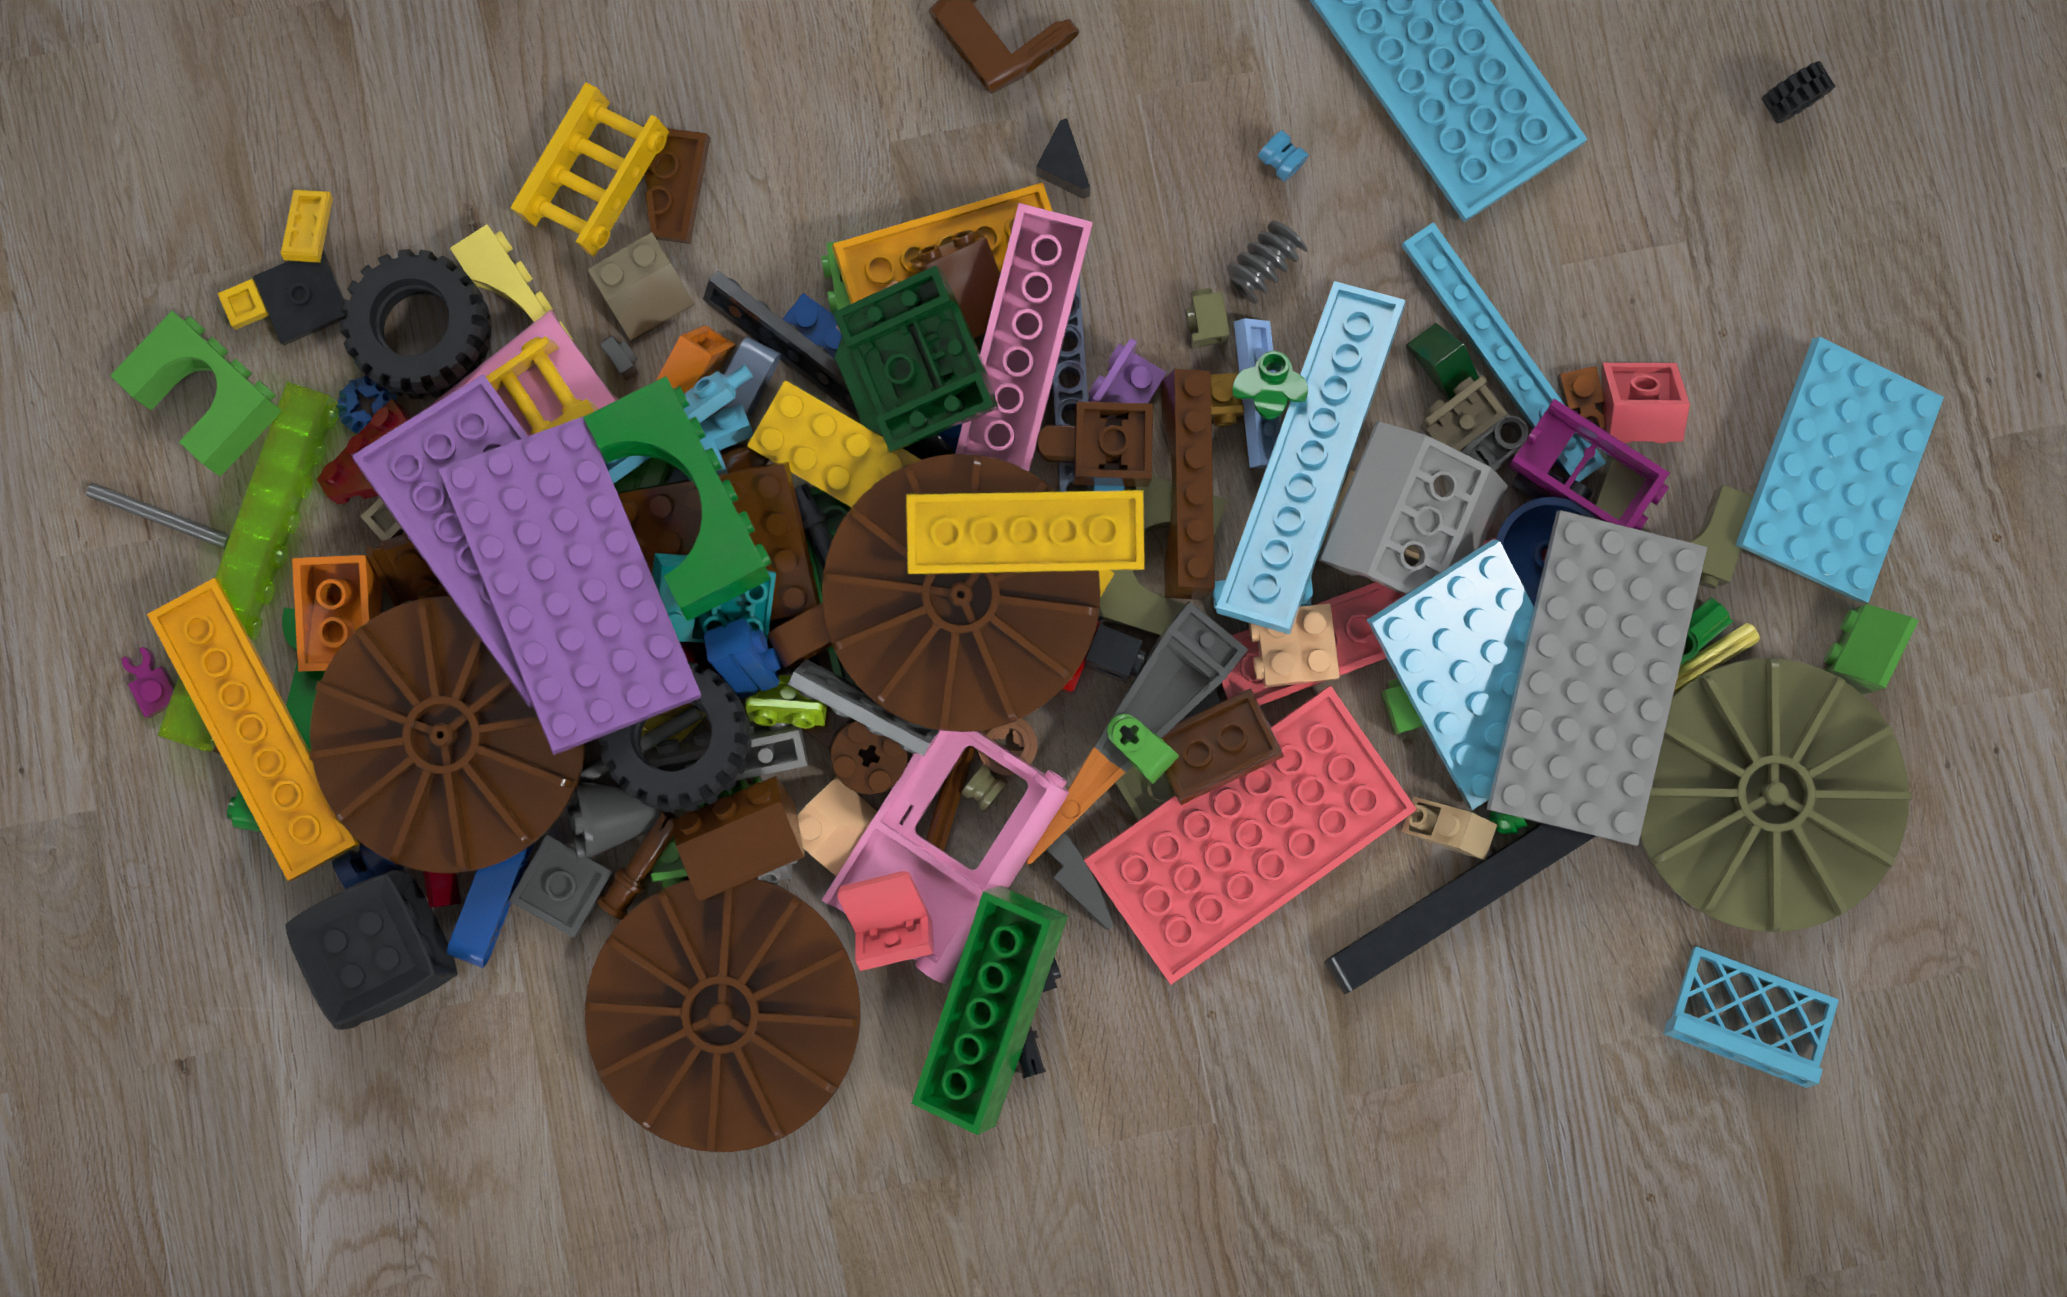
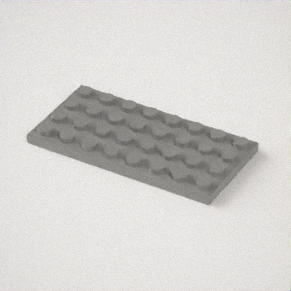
M1561 510L1556 512L1487 810L1638 846L1707 547Z

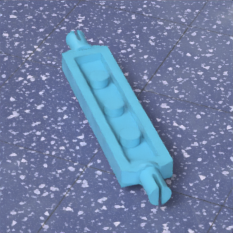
M743 364V366L727 377L717 370L712 375L700 379L692 389L684 394L690 405L684 409L688 419L696 416L700 423L735 399V389L754 377L748 367ZM602 455L613 484L651 458L646 456H630L607 463Z

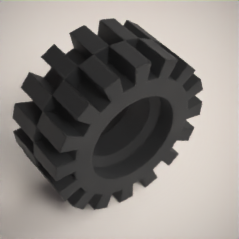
M1816 61L1778 83L1776 87L1764 94L1761 100L1776 124H1779L1801 113L1807 107L1812 106L1816 101L1822 99L1824 95L1830 93L1836 85L1821 62Z

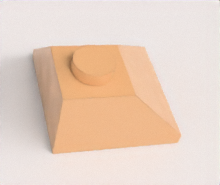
M836 777L797 815L803 848L837 876L877 811Z

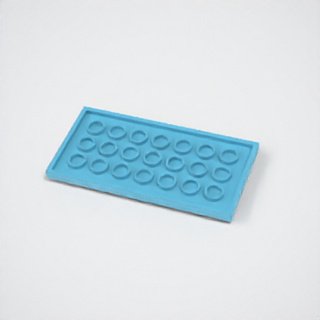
M1310 0L1463 223L1570 154L1588 140L1490 0Z

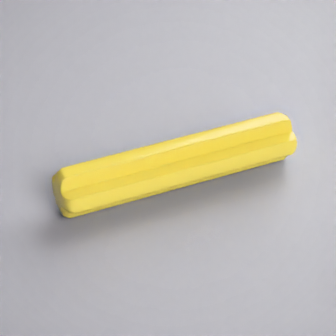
M1746 623L1697 653L1694 658L1680 665L1673 695L1693 680L1714 670L1759 642L1760 636L1756 628Z

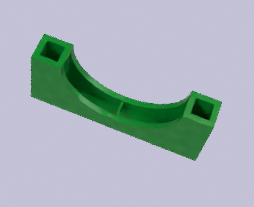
M667 376L583 418L607 463L630 456H646L660 459L681 470L697 487L702 505V521L698 538L685 560L674 570L664 575L685 619L689 621L771 580L766 566L772 564L762 543L753 544L749 534L755 532V529L745 511L737 513L733 502L739 499L729 479L721 482L716 471L722 469V466L713 448L705 451L700 440L705 438L706 435L696 416L688 419L684 409L690 405L680 385L672 388Z

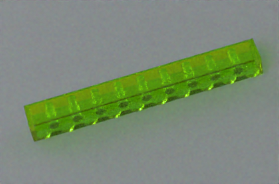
M288 381L278 404L282 412L271 423L215 576L216 579H219L251 641L252 639H257L262 629L263 620L260 616L264 605H268L274 596L276 586L273 581L276 572L285 565L288 557V548H286L290 534H294L299 527L301 520L300 506L303 498L307 499L312 491L314 479L311 477L316 463L320 464L326 452L325 437L328 429L334 428L339 416V408L336 407L338 402L331 396ZM179 677L157 736L198 750L211 752L213 746L216 745Z

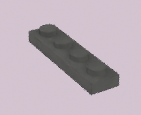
M808 659L793 672L789 681V685L798 689L802 696L821 701L830 706L836 714L842 717H851L864 724L870 732L876 735H884L896 741L907 752L918 753L924 756L934 744L940 730L908 722L890 713L865 694L860 687Z

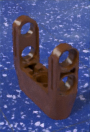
M938 0L928 10L939 30L990 94L1024 78L1069 45L1080 32L1071 19L1056 21L1011 54L973 5L977 0Z

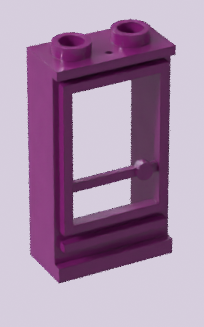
M1553 399L1508 467L1555 497L1571 500L1594 515L1597 520L1641 530L1648 520V517L1643 513L1650 502L1657 506L1669 488L1664 483L1670 474L1668 471L1556 399ZM1575 433L1592 445L1584 450V457L1566 484L1563 485L1547 473ZM1596 448L1646 479L1619 520L1570 489V486L1587 461L1595 456Z

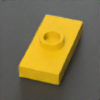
M293 191L280 253L283 260L320 263L333 202L330 192Z

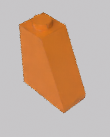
M707 325L680 335L656 381L667 376L672 388L680 385L685 394L700 379L712 375L717 370L720 371L736 344Z

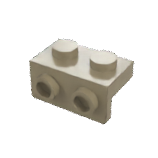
M1481 376L1475 382L1469 377L1453 389V392L1456 394L1454 398L1446 404L1440 399L1423 412L1427 418L1420 427L1427 436L1460 452L1500 419L1506 417L1508 413L1485 386L1488 381L1484 376Z

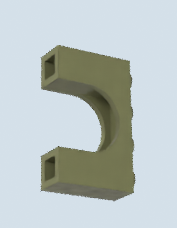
M1608 455L1592 503L1619 520L1645 479ZM1725 485L1714 491L1701 530L1689 542L1707 547L1699 585L1716 589L1717 585L1723 586L1731 581L1742 549L1735 544L1753 495ZM1643 526L1641 531L1648 532Z
M1152 476L1148 487L1129 486L1128 491H1143L1144 534L1157 528L1170 527L1172 482ZM1213 495L1215 538L1227 499ZM1111 570L1115 574L1100 598V608L1104 619L1101 621L1158 639L1184 607L1185 603L1148 591L1136 579L1133 570Z

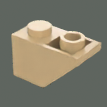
M1413 796L1412 803L1417 810L1406 817L1401 832L1457 853L1481 860L1486 859L1497 824L1472 812Z

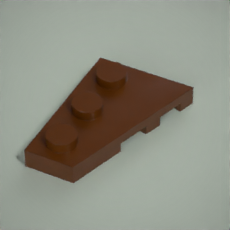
M667 128L669 133L666 144L662 151L655 155L645 172L650 232L654 234L657 240L690 244L710 137L707 133Z

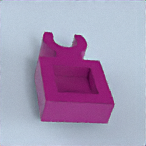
M141 647L139 651L143 656V662L139 666H135L132 659L127 656L122 658V665L125 670L135 674L137 679L129 683L128 686L144 717L151 718L182 701V698L166 668L160 666L154 670L155 658L153 653L148 648Z

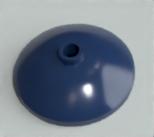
M1545 497L1527 502L1506 518L1496 536V540L1500 541L1533 607L1535 606L1545 563L1541 558V553L1544 549H1548L1556 512L1561 510L1596 519L1594 515L1571 500Z

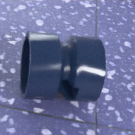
M360 843V850L358 852L349 850L332 861L333 869L345 889L370 878L384 875L391 870L405 871L404 866L390 862V860L378 855L362 843Z

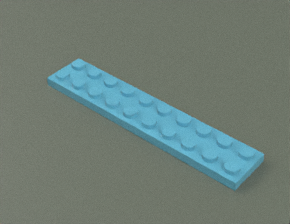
M1334 281L1300 374L1305 378L1308 385L1306 402L1291 401L1216 606L1218 614L1291 634L1404 312V299Z

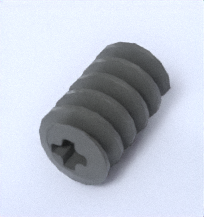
M1271 221L1268 224L1269 232L1261 231L1258 234L1259 243L1250 242L1248 244V253L1241 252L1237 256L1238 264L1230 263L1227 266L1231 283L1246 299L1254 304L1258 302L1253 292L1255 289L1265 294L1268 292V288L1264 283L1265 279L1274 283L1279 281L1274 272L1276 268L1285 273L1289 271L1284 261L1286 258L1294 262L1299 260L1294 250L1296 247L1307 252L1306 245L1297 233L1278 221Z

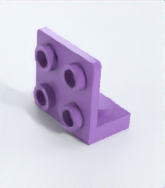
M1130 338L1125 346L1119 343L1108 361L1110 363L1107 369L1109 373L1106 378L1101 375L1098 376L1089 391L1090 397L1088 402L1149 403L1167 372L1135 354L1137 341Z

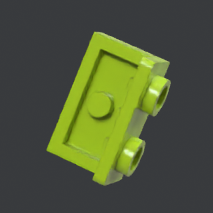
M779 675L780 682L777 687L763 692L759 689L757 694L746 699L749 721H754L763 726H773L776 723L793 724L799 728H812L815 725L825 726L827 705L817 699L813 700L802 696L798 689L789 685L792 676Z

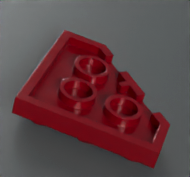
M391 399L384 407L377 410L372 420L359 434L349 440L344 450L333 461L325 465L321 474L316 479L329 499L339 505L348 503L350 497L360 495L364 499L378 496L353 461L352 455L411 419L401 404Z

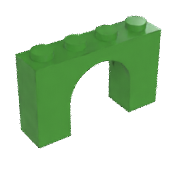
M171 311L110 376L129 395L152 411L184 377L198 371H213L217 382L215 399L206 414L179 442L199 462L221 477L282 410L271 401L276 395L260 380L253 384L248 379L253 374L236 358L232 362L225 358L229 351L214 337L207 341L202 336L206 331L204 327L190 315L182 319L174 311Z

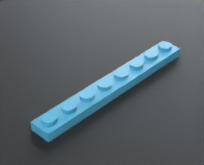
M1431 223L1403 242L1402 248L1531 428L1534 429L1553 399L1564 404L1435 223ZM1575 433L1556 460L1563 473L1569 478L1584 457V450L1592 445ZM1595 449V456L1587 461L1576 477V481L1580 482L1606 464V461L1597 449Z

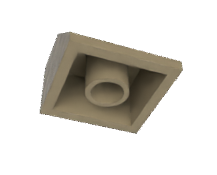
M652 232L587 269L631 342L695 305Z

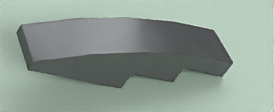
M1064 832L1046 849L1063 867L1053 879L1103 927L1109 930L1114 924L1101 891L1080 852Z

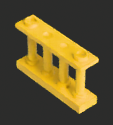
M585 82L510 208L523 221L534 227L545 216L580 234L575 242L590 256L595 258L599 249L607 244L611 229L655 155L664 148L669 131L652 114L643 127L608 110L607 107L610 104L608 99L597 87ZM603 123L636 140L625 158L588 140L597 124ZM584 154L617 171L606 190L570 172L579 155ZM564 185L598 202L588 221L551 203L559 187Z
M544 336L542 339L541 337H535L521 347L522 352L486 376L495 391L503 386L506 387L532 428L531 435L598 410L596 404L588 399L583 401L581 399L576 400L548 357L559 347L555 341L547 336ZM535 364L563 406V415L553 422L544 420L517 378Z

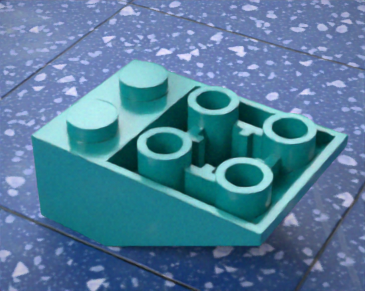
M654 553L652 578L679 641L705 643L704 635L706 631L720 626L726 628L728 623L742 618L745 621L747 620L754 631L761 629L766 641L768 640L767 634L769 632L776 578L774 571L767 570L771 580L687 621L664 575L679 566L688 555Z

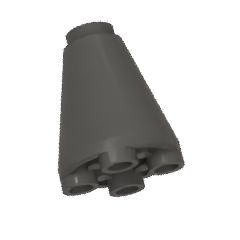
M578 782L568 802L569 806L574 805V808L567 809L570 831L575 830V833L578 834V836L574 837L577 859L595 856L649 832L663 810L657 807L653 809L642 804L639 800L628 794L620 785Z

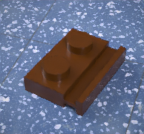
M405 533L382 541V546L376 548L372 546L366 547L367 557L395 607L408 600H419L446 591Z

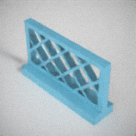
M1695 946L1691 951L1672 1017L1667 1020L1663 1034L1808 1088L1819 1084L1823 1071L1819 1067L1839 999ZM1703 959L1713 963L1720 978L1703 985L1696 971L1699 960ZM1724 968L1732 970L1733 972L1727 974ZM1739 973L1748 976L1756 990L1742 998H1739L1729 979ZM1760 981L1770 985L1763 988ZM1694 982L1697 989L1690 992L1692 983ZM1723 982L1732 1003L1716 1010L1706 989ZM1773 987L1783 989L1792 1005L1775 1012L1765 991ZM1696 993L1700 994L1709 1011V1014L1700 1018L1684 1013L1688 997ZM1758 995L1769 1016L1752 1023L1742 1002ZM1796 995L1802 996L1804 999L1798 1001ZM1810 1000L1826 1005L1822 1021L1812 1026L1801 1006ZM1735 1006L1745 1027L1737 1031L1725 1028L1718 1013ZM1794 1008L1804 1029L1788 1037L1778 1016ZM1712 1017L1715 1024L1705 1020ZM1770 1019L1781 1039L1772 1045L1762 1042L1755 1029V1026ZM1820 1027L1818 1035H1816L1814 1029ZM1745 1031H1748V1033H1749V1035L1751 1036V1038L1748 1037V1036L1742 1035L1741 1033H1743V1032H1745ZM1807 1033L1814 1046L1811 1059L1798 1056L1790 1040ZM1784 1044L1787 1051L1777 1047Z

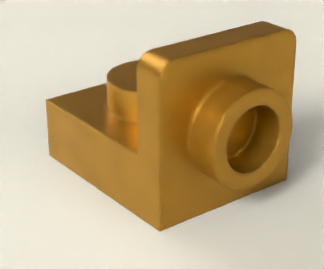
M1239 372L1210 375L1211 421H1214V426L1237 424L1236 419L1243 418L1245 412L1242 399L1234 398L1232 394L1233 383Z

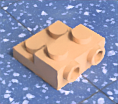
M1330 603L1300 607L1290 635L1249 623L1251 642H1258L1259 657H1254L1256 680H1263V688L1337 680L1340 678Z

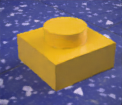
M253 279L218 293L231 327L235 330L269 316Z

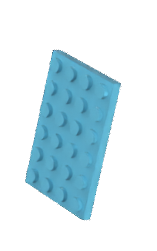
M1822 337L1812 338L1735 545L1859 603H1868L1944 397Z
M1495 539L1367 619L1465 804L1472 810L1488 801L1534 610L1500 541Z

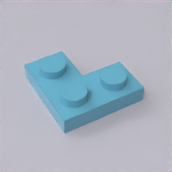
M742 404L723 409L716 415L700 422L706 435L700 442L705 451L713 448L722 466V469L716 471L717 474L728 472L720 450L751 438L754 434Z

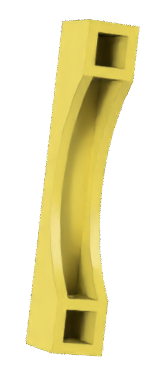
M486 224L450 247L466 274L478 288L494 292L513 302L533 322L537 321L549 310H553L543 293L539 291L534 294L527 284L533 278L521 260L514 264L508 255V252L513 250L501 230L494 234L489 225ZM560 321L559 323L561 324V326L564 328V330L567 332V334H568V335L570 336V338L573 340V338L571 337V335L569 334V332L567 331V329L565 328V326L563 325V323Z

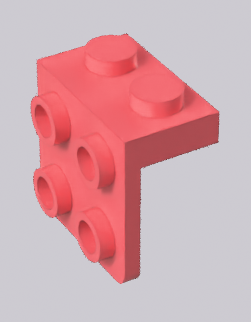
M901 871L838 888V900L855 932V962L860 971L933 954L932 919L909 872Z

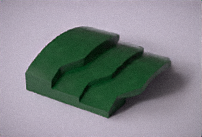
M937 265L833 312L842 334L834 358L846 382L861 424L869 430L883 435L890 453L998 409L991 382L969 326L942 269Z

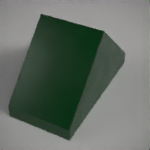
M1437 323L1406 344V347L1447 401L1456 396L1453 389L1464 380L1471 377L1475 382L1479 379L1465 345Z

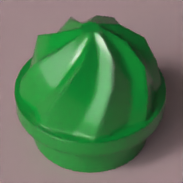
M1492 810L1490 812L1489 821L1497 824L1496 830L1501 834H1517L1520 828L1528 826L1527 820L1524 818Z

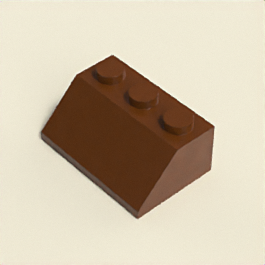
M777 776L758 782L744 790L723 797L711 805H706L699 808V810L688 812L672 820L676 848L699 901L805 857L796 805Z

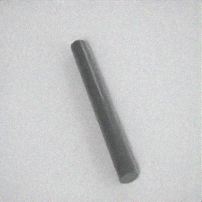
M91 483L87 488L86 496L223 549H226L230 543L231 535L95 483Z

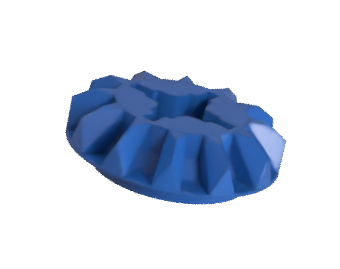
M366 375L355 380H349L348 385L339 391L338 404L336 405L340 421L349 430L357 434L373 418L364 410L357 412V408L361 405L359 393L369 400L376 398L371 404L374 414L391 399L397 402L395 394L390 393L384 387L378 386Z

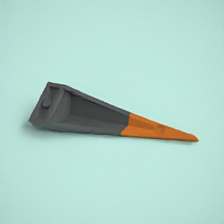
M1187 602L1166 630L1161 633L1111 719L1119 714H1130L1142 722L1153 734H1157L1160 738L1164 737L1226 679L1248 649L1193 603ZM1108 724L1068 789L1070 793L1027 858L1026 864H1032L1133 766L1129 762L1130 759L1108 738ZM1125 725L1120 728L1119 731L1123 735L1122 738L1132 739L1134 735L1130 731L1131 728Z

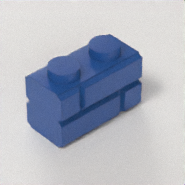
M742 618L728 623L726 628L720 626L706 631L704 640L708 661L738 697L743 699L757 694L759 689L763 692L779 685L778 670L782 669V663L774 647L768 648L766 638L761 629L754 631L747 620L745 621Z

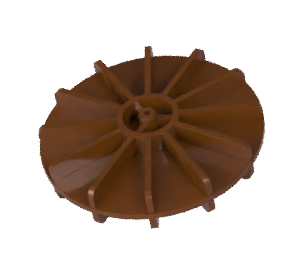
M971 454L941 455L919 460L888 474L867 490L852 506L841 522L826 558L822 587L823 612L829 637L841 664L861 690L878 705L908 722L926 728L952 732L982 731L1015 722L1033 713L1059 693L1073 677L1085 658L1097 626L1101 594L1098 570L908 574L907 495L1056 492L1046 482L1015 464L997 458Z
M450 596L429 597L410 601L393 607L374 617L365 625L360 626L336 653L327 667L321 682H318L315 690H317L310 724L311 752H308L309 760L312 759L321 791L336 815L335 819L339 824H343L367 848L395 864L427 872L458 873L478 870L503 862L525 850L549 830L570 801L580 780L586 743L553 755L534 706L529 708Z
M755 878L702 901H699L696 897L690 880H686L664 888L641 902L619 922L600 950L591 972L584 1008L587 1042L591 1058L597 1070L596 1073L618 1106L643 1129L659 1138L678 1146L707 1152H736L765 1146L786 1137L810 1121L829 1102L845 1078L855 1054L861 1023V1002L857 978L849 955L838 935L829 923L800 897L784 888Z

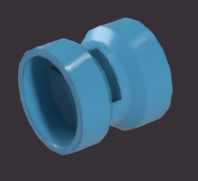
M1281 130L1269 140L1257 157L1265 165H1272L1276 169V175L1283 182H1286L1302 167L1309 154L1302 147L1296 148L1291 143V137L1284 130Z

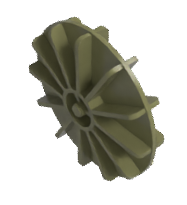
M1771 658L1751 659L1716 668L1684 686L1672 698L1640 835L1649 861L1669 887L1685 902L1701 913L1734 927L1764 932L1794 931L1813 927L1842 915L1870 894L1883 879L1889 868L1894 865L1895 857L1905 834L1909 800H1912V792H1909L1904 759L1893 735L1894 730L1892 726L1886 723L1867 698L1846 683L1843 678L1806 663Z

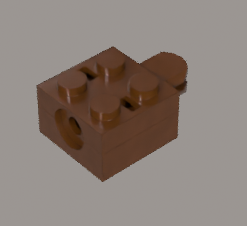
M1077 401L1074 411V425H1047L1043 427L1038 436L1037 451L1040 457L1047 462L1073 463V485L1148 487L1152 480L1153 404Z

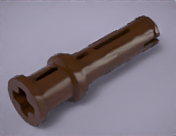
M661 812L660 817L628 865L621 867L615 872V881L607 893L600 895L597 899L599 907L609 915L622 920L628 914L627 909L636 895L642 894L646 889V877L674 837L672 821L676 817L674 814Z

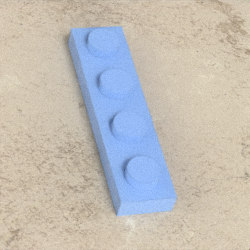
M1246 318L1234 321L1239 373L1244 369L1255 367L1257 360L1263 354L1273 351L1270 321ZM1242 399L1245 412L1244 420L1250 468L1266 469L1282 427L1281 416L1279 415L1269 420L1258 414L1253 399Z

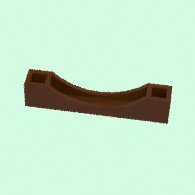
M1174 368L1161 383L1162 420L1169 442L1172 472L1171 518L1164 560L1165 598L1201 600L1215 589L1210 371Z

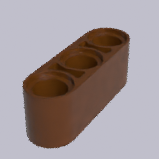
M823 602L767 634V638L772 647H774L785 669L792 668L833 646L826 627Z

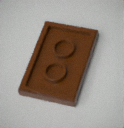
M1248 689L1178 722L1161 738L1179 755L1165 773L1180 805L1284 757L1252 689Z

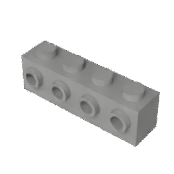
M776 723L773 726L753 727V724H750L749 739L752 741L751 752L747 753L745 757L747 766L743 774L738 773L733 781L807 766V750L802 728L787 723ZM711 731L700 733L693 737L694 740L679 743L677 739L662 741L656 745L657 748L651 749L649 763L658 769L668 772L680 771L692 766L706 752L711 740Z

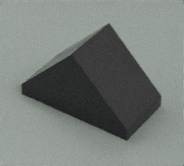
M1066 118L1059 121L1036 166V176L1084 199L1090 197V184L1068 119Z

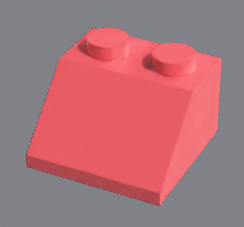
M1677 363L1602 364V391L1605 402L1602 404V412L1606 422L1605 431L1623 443H1630L1632 441L1656 443L1683 442L1690 403Z

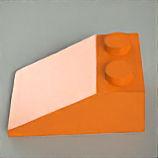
M367 555L292 558L298 672L326 671L336 653L355 633V630L380 615L383 592L382 582Z

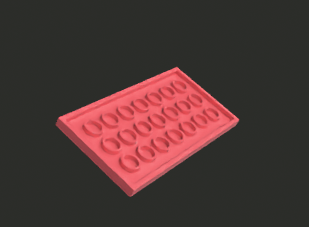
M1331 686L1320 691L1270 727L1283 752V758L1180 805L1176 794L1084 858L1089 870L1170 985L1417 810Z

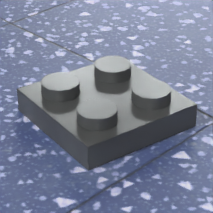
M546 835L509 901L571 937L577 938L594 909L597 899L602 895L613 876L614 871L589 857L577 859L575 849L550 835Z

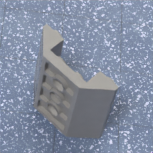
M1378 421L1374 426L1318 560L1350 576L1362 575L1405 596L1483 546L1508 485L1491 467L1425 434ZM1438 476H1443L1449 484L1448 492L1444 497H1440L1434 491L1433 483ZM1410 545L1415 546L1420 555L1418 563L1413 567L1409 566L1404 560V551Z

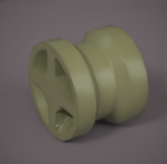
M983 764L961 794L966 798L975 799L979 804V808L986 812L1008 782L1003 778L994 777L990 772V768Z

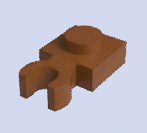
M1597 366L1561 373L1558 376V381L1565 406L1573 411L1577 410L1579 415L1585 419H1592L1596 426L1604 429L1606 424L1605 418L1595 407L1605 402Z

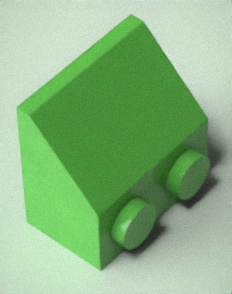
M1868 604L1857 607L1855 610L1850 609L1841 623L1840 629L1844 632L1838 644L1834 642L1824 657V662L1827 663L1825 671L1843 678L1846 683L1863 695L1886 688L1919 620Z

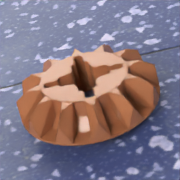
M1019 719L997 728L981 731L992 740L998 741L1005 740L1006 736L1009 735L1010 729L1013 730V743L1024 748V750L1011 752L1030 765L1037 754V737L1033 728L1025 720ZM978 750L982 762L991 771L1000 775H1016Z

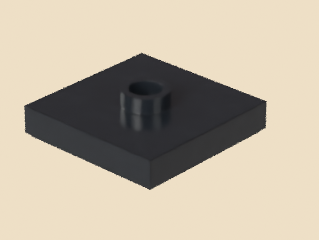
M324 250L322 251L320 263L287 261L252 276L282 345H287L336 324L341 320H345V315L340 311L342 300L345 298Z

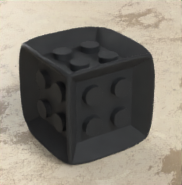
M391 870L384 875L362 881L306 909L285 924L291 949L304 978L323 1014L337 1030L355 1028L362 1022L390 1013L439 988L458 975L454 957L447 955L448 942L432 908L429 907L424 893L411 874L406 871Z

